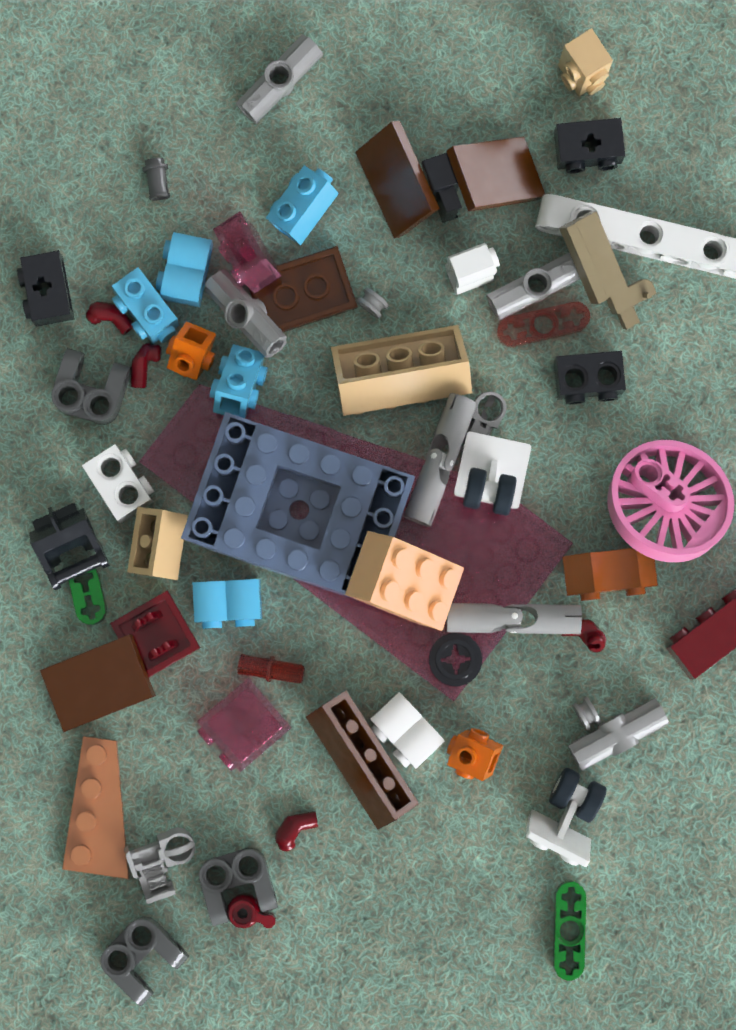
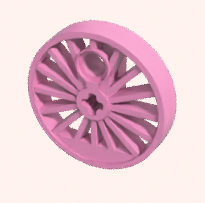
M674 440L647 442L627 453L613 474L607 495L609 515L619 535L639 553L664 562H685L705 554L725 535L734 513L732 488L721 467L702 450L687 443ZM656 456V461L648 457ZM666 456L676 457L673 473L669 471ZM685 460L694 465V467L682 481L680 475ZM637 461V465L633 467L631 464ZM699 470L707 478L691 487L687 486ZM621 473L628 478L627 481L620 480ZM640 476L646 477L650 482L644 481ZM711 487L716 491V495H696ZM618 492L635 498H619ZM702 506H717V507H716L715 510H711V509H708V508H705V507H702ZM626 509H642L625 517L622 511ZM654 515L640 533L633 528L632 524ZM661 518L656 542L654 543L646 539L645 536ZM668 526L672 548L664 546ZM681 533L688 542L685 547H683Z

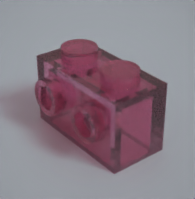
M240 211L213 229L221 244L218 246V249L228 263L231 262L233 269L230 270L231 274L241 287L246 284L255 294L281 277L256 228Z

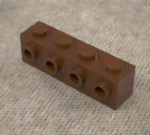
M347 690L306 716V719L377 830L396 821L419 804Z

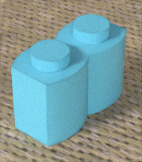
M173 232L172 239L165 241L162 258L167 260L164 272L159 271L156 280V290L160 291V296L163 300L200 308L213 250L211 239Z
M260 579L192 582L194 622L202 623V629L222 628V621H235V627L255 626V620L262 619Z

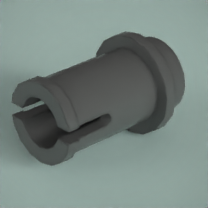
M163 158L145 160V166L142 169L147 174L149 200L157 201L170 198L166 177L168 164L164 163Z

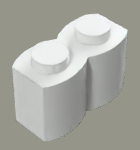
M482 243L448 256L445 268L455 295L493 282V275L497 273L496 267L500 264L494 248H488L486 243Z
M400 692L395 694L369 719L374 724L371 729L375 736L382 743L388 739L394 745L396 750L392 754L405 768L409 764L417 768L445 742Z

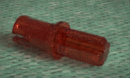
M241 654L238 668L240 669L237 672L238 675L265 678L266 682H271L274 679L300 684L304 679L305 668L302 664L277 661L274 656H270L269 659Z

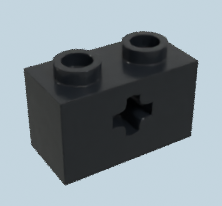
M621 118L556 124L554 140L558 170L566 169V173L575 174L585 171V167L598 166V170L606 171L617 168V164H622L625 158V147ZM586 142H590L591 147H595L594 152H589L588 147H584Z
M60 251L21 257L22 268H17V276L20 287L26 288L27 299L23 300L26 319H31L36 327L75 320L64 259ZM43 283H47L50 287L47 289V295L42 296L39 292L42 290Z

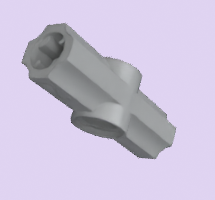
M302 34L278 60L268 64L265 73L236 102V106L250 121L257 124L282 97H286L292 92L294 85L323 56V52L313 40ZM277 74H284L288 78L285 83L280 85L273 83L271 79Z
M567 253L540 268L529 270L524 276L487 294L486 297L494 315L500 321L533 303L542 302L547 296L580 280L570 253ZM532 279H538L543 282L545 290L539 293L533 292L528 287V282Z
M219 270L209 277L205 283V291L224 311L225 320L232 328H239L266 358L272 357L281 351L287 343V336L267 315L264 303L259 299L252 298L227 270Z
M656 698L626 714L620 713L614 716V719L598 725L597 730L567 745L580 770L583 771L610 755L616 756L639 743V739L669 724L667 716Z

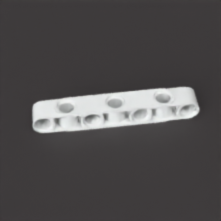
M545 194L542 196L535 228L539 231L563 237L559 229L561 226L590 211H596L612 249L736 279V238L558 195ZM643 231L651 232L655 237V243H644L640 238V233ZM704 247L715 248L718 253V259L707 258L704 254Z

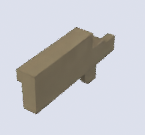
M590 211L559 228L590 303L600 304L607 301L611 313L617 314L623 329L627 330L640 323L634 306L646 299L652 298L653 295L657 294L653 283L648 279H640L627 286L597 212Z

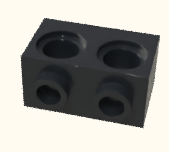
M622 351L556 356L554 360L557 400L565 399L566 404H581L585 402V397L598 396V401L600 402L614 401L618 399L619 394H623L626 390ZM601 370L610 371L613 374L614 383L611 385L602 384L598 379V372ZM576 373L580 376L582 385L577 388L568 386L565 381V375Z

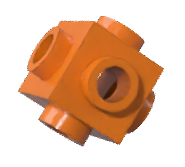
M186 321L177 336H172L168 343L166 354L170 355L167 369L197 381L203 370L209 371L214 362L216 353L211 352L216 333Z
M467 729L458 734V736L454 735L447 748V754H450L447 765L455 768V773L463 778H476L484 781L493 775L504 745L489 739L490 735L480 729Z

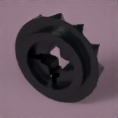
M449 633L440 637L433 644L429 654V665L433 675L443 684L462 686L471 682L480 672L482 653L478 644L471 637L462 633ZM453 645H456L459 656L470 657V660L459 664L458 674H455L452 664L441 662V659L452 655Z

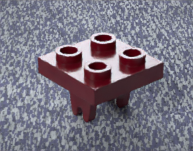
M168 590L110 623L118 639L129 634L133 635L149 678L201 648Z

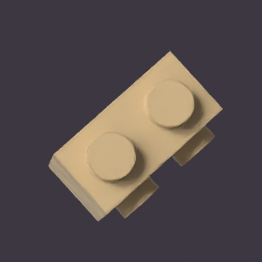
M591 28L564 45L558 64L563 72L561 79L569 91L575 90L579 97L586 92L589 95H593L606 85L604 81L609 76L613 59Z
M137 507L127 572L178 580L184 539H181L188 515L162 509Z

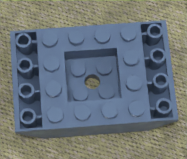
M225 412L181 539L228 557L346 596L345 593L367 531L395 537L415 476ZM297 501H302L309 507L308 515L301 520L294 519L290 515V507Z

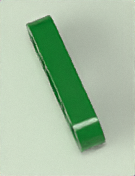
M574 881L561 883L555 892L553 967L557 975L567 981L579 978L585 967L586 892L580 884ZM569 887H573L574 892L580 894L579 900L573 901V911H580V917L574 915L560 917V910L568 912V903L561 896L568 892ZM566 921H574L579 927L577 937L572 940H566L560 934L561 925ZM560 944L569 947L579 945V951L572 949V960L578 962V966L572 968L569 974L566 973L563 967L559 966L560 962L566 961V949L559 950Z

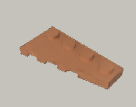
M83 736L62 869L129 879V867L124 852L127 845L117 741Z

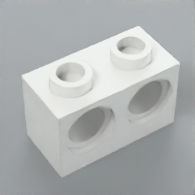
M114 444L83 464L82 467L116 520L122 523L136 514L137 507L146 508L153 503L149 495L154 493V490L144 475L138 479L132 469L137 464L127 448L120 451L117 445ZM109 461H118L120 463L119 473L113 477L105 476V465ZM127 488H135L138 491L137 500L129 505L124 504L121 499L123 491Z

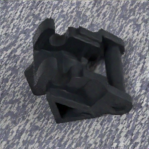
M75 503L56 511L49 507V514L32 521L35 530L29 532L30 544L54 590L60 589L61 584L100 566L103 568L110 566L84 508L79 510ZM78 546H83L86 551L94 549L96 554L56 572L54 569L62 562L61 554Z

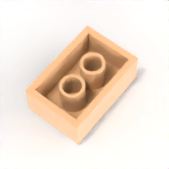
M367 531L345 595L416 624L442 631L464 567L395 537Z

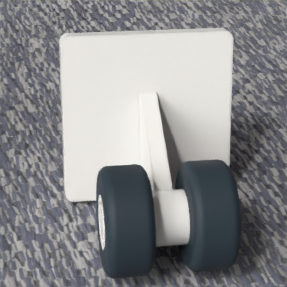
M471 431L467 432L454 495L464 498V507L478 509L481 502L493 504V512L495 514L509 515L511 508L517 509L520 504L531 445Z
M565 768L558 777L549 798L550 804L560 809L566 807L559 823L532 809L528 816L526 837L539 849L547 850L549 848L559 853L560 857L571 865L577 866L580 864L587 867L590 862L591 839L568 827L575 811L578 818L588 823L593 821L604 801L607 788L596 781L591 782L585 788L578 784L580 774L570 768Z

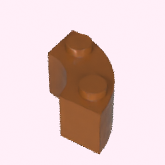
M633 548L562 556L567 596L580 595L581 601L601 599L600 593L626 590V596L646 594L645 588L658 586L655 559L647 557Z

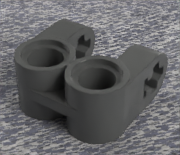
M67 348L52 389L51 398L53 404L65 415L85 419L98 425L110 424L119 413L130 379L131 367L114 362L105 388L90 387L78 383L85 354ZM70 390L77 391L78 398L76 402L72 405H64L62 402L64 393ZM99 400H107L109 402L107 412L102 415H96L93 412L94 404Z
M245 848L207 860L201 867L199 881L213 926L230 922L223 891L244 884L253 883L261 912L278 908L266 859L258 849ZM246 856L254 857L258 862L257 872L253 874L244 873L240 868L241 859ZM216 865L222 867L226 873L225 881L222 883L212 882L208 877L210 867Z
M146 916L138 917L132 921L104 950L100 960L101 968L105 974L139 1006H142L154 992L133 969L153 948L175 969H178L189 958L185 949L157 921ZM136 927H147L151 931V941L148 943L137 941L134 934ZM118 950L126 954L128 962L125 967H116L112 963L111 954L113 951Z

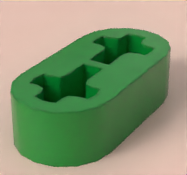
M97 569L87 572L93 575V579L88 580L89 592H85L83 584L76 583L75 578L69 580L76 615L82 623L88 625L101 623L107 614L100 575ZM87 596H91L93 605L100 606V611L95 613L96 618L92 620L89 615H83L82 609L87 608Z

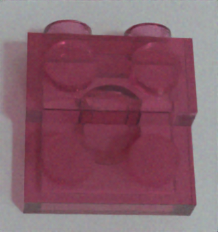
M249 678L197 721L201 726L197 732L209 746L215 742L223 751L219 755L223 763L231 771L237 768L240 772L292 728Z

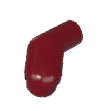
M97 301L92 303L86 311V318L91 324L96 325L102 321H111L122 335H126L133 329L131 326L133 322L126 314H122L114 303Z
M150 342L145 343L136 353L131 363V387H147L148 364L150 361H160L162 355V347L160 345H151Z
M589 619L582 620L581 634H561V636H579L588 649L595 653L601 652L606 645L605 634Z
M316 811L290 815L284 819L275 834V841L280 850L285 852L291 851L296 846L295 839L301 830L318 827Z

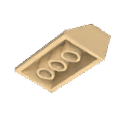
M459 325L331 347L343 416L359 415L380 409H393L397 406L414 403H426L431 400L448 398L450 393L458 395L472 393L469 360Z

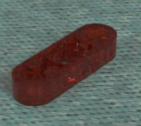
M570 302L509 316L500 322L497 328V338L506 347H517L578 333L587 327L590 321V311L581 302ZM572 309H575L577 314H583L584 318L580 319L579 325L575 326L573 321H566L562 323L564 329L558 330L559 321L555 314L556 312H560V319L568 317ZM540 316L548 317L553 325L552 330L545 334L539 333L534 327L535 319ZM523 320H529L528 328L532 337H526L527 331L517 333L516 340H511L509 335L504 336L503 332L507 330L508 324H513V327L517 329L525 326Z

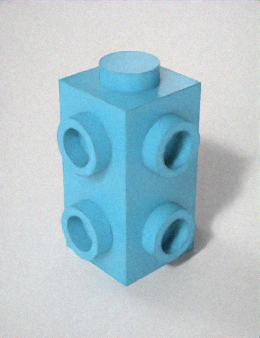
M303 166L299 173L291 178L288 188L280 199L272 204L266 219L281 233L301 245L339 194L331 185L333 179L319 168L314 172L308 167Z
M139 267L112 285L115 294L112 298L113 303L122 314L128 312L135 321L131 326L142 340L147 337L152 344L158 341L164 343L176 334L175 328L179 326L177 317Z
M233 344L229 356H222L218 374L221 377L220 380L214 378L209 395L210 398H214V413L224 415L227 412L246 418L249 408L255 409L259 397V390H256L257 385H264L268 367L263 366L264 355L260 351Z

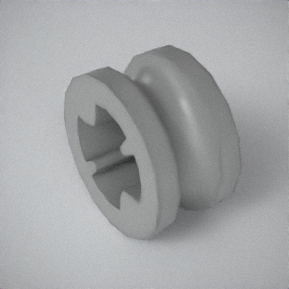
M365 288L364 297H358L356 302L372 316L379 319L381 317L380 311L387 309L389 304L376 292Z
M588 697L583 699L582 704L575 703L572 705L586 731L591 729L590 725L592 723L597 725L601 723L600 717Z

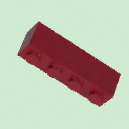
M736 588L721 598L725 604L714 611L712 607H709L695 618L698 624L688 631L684 626L669 638L672 644L666 647V649L690 680L696 679L736 648Z

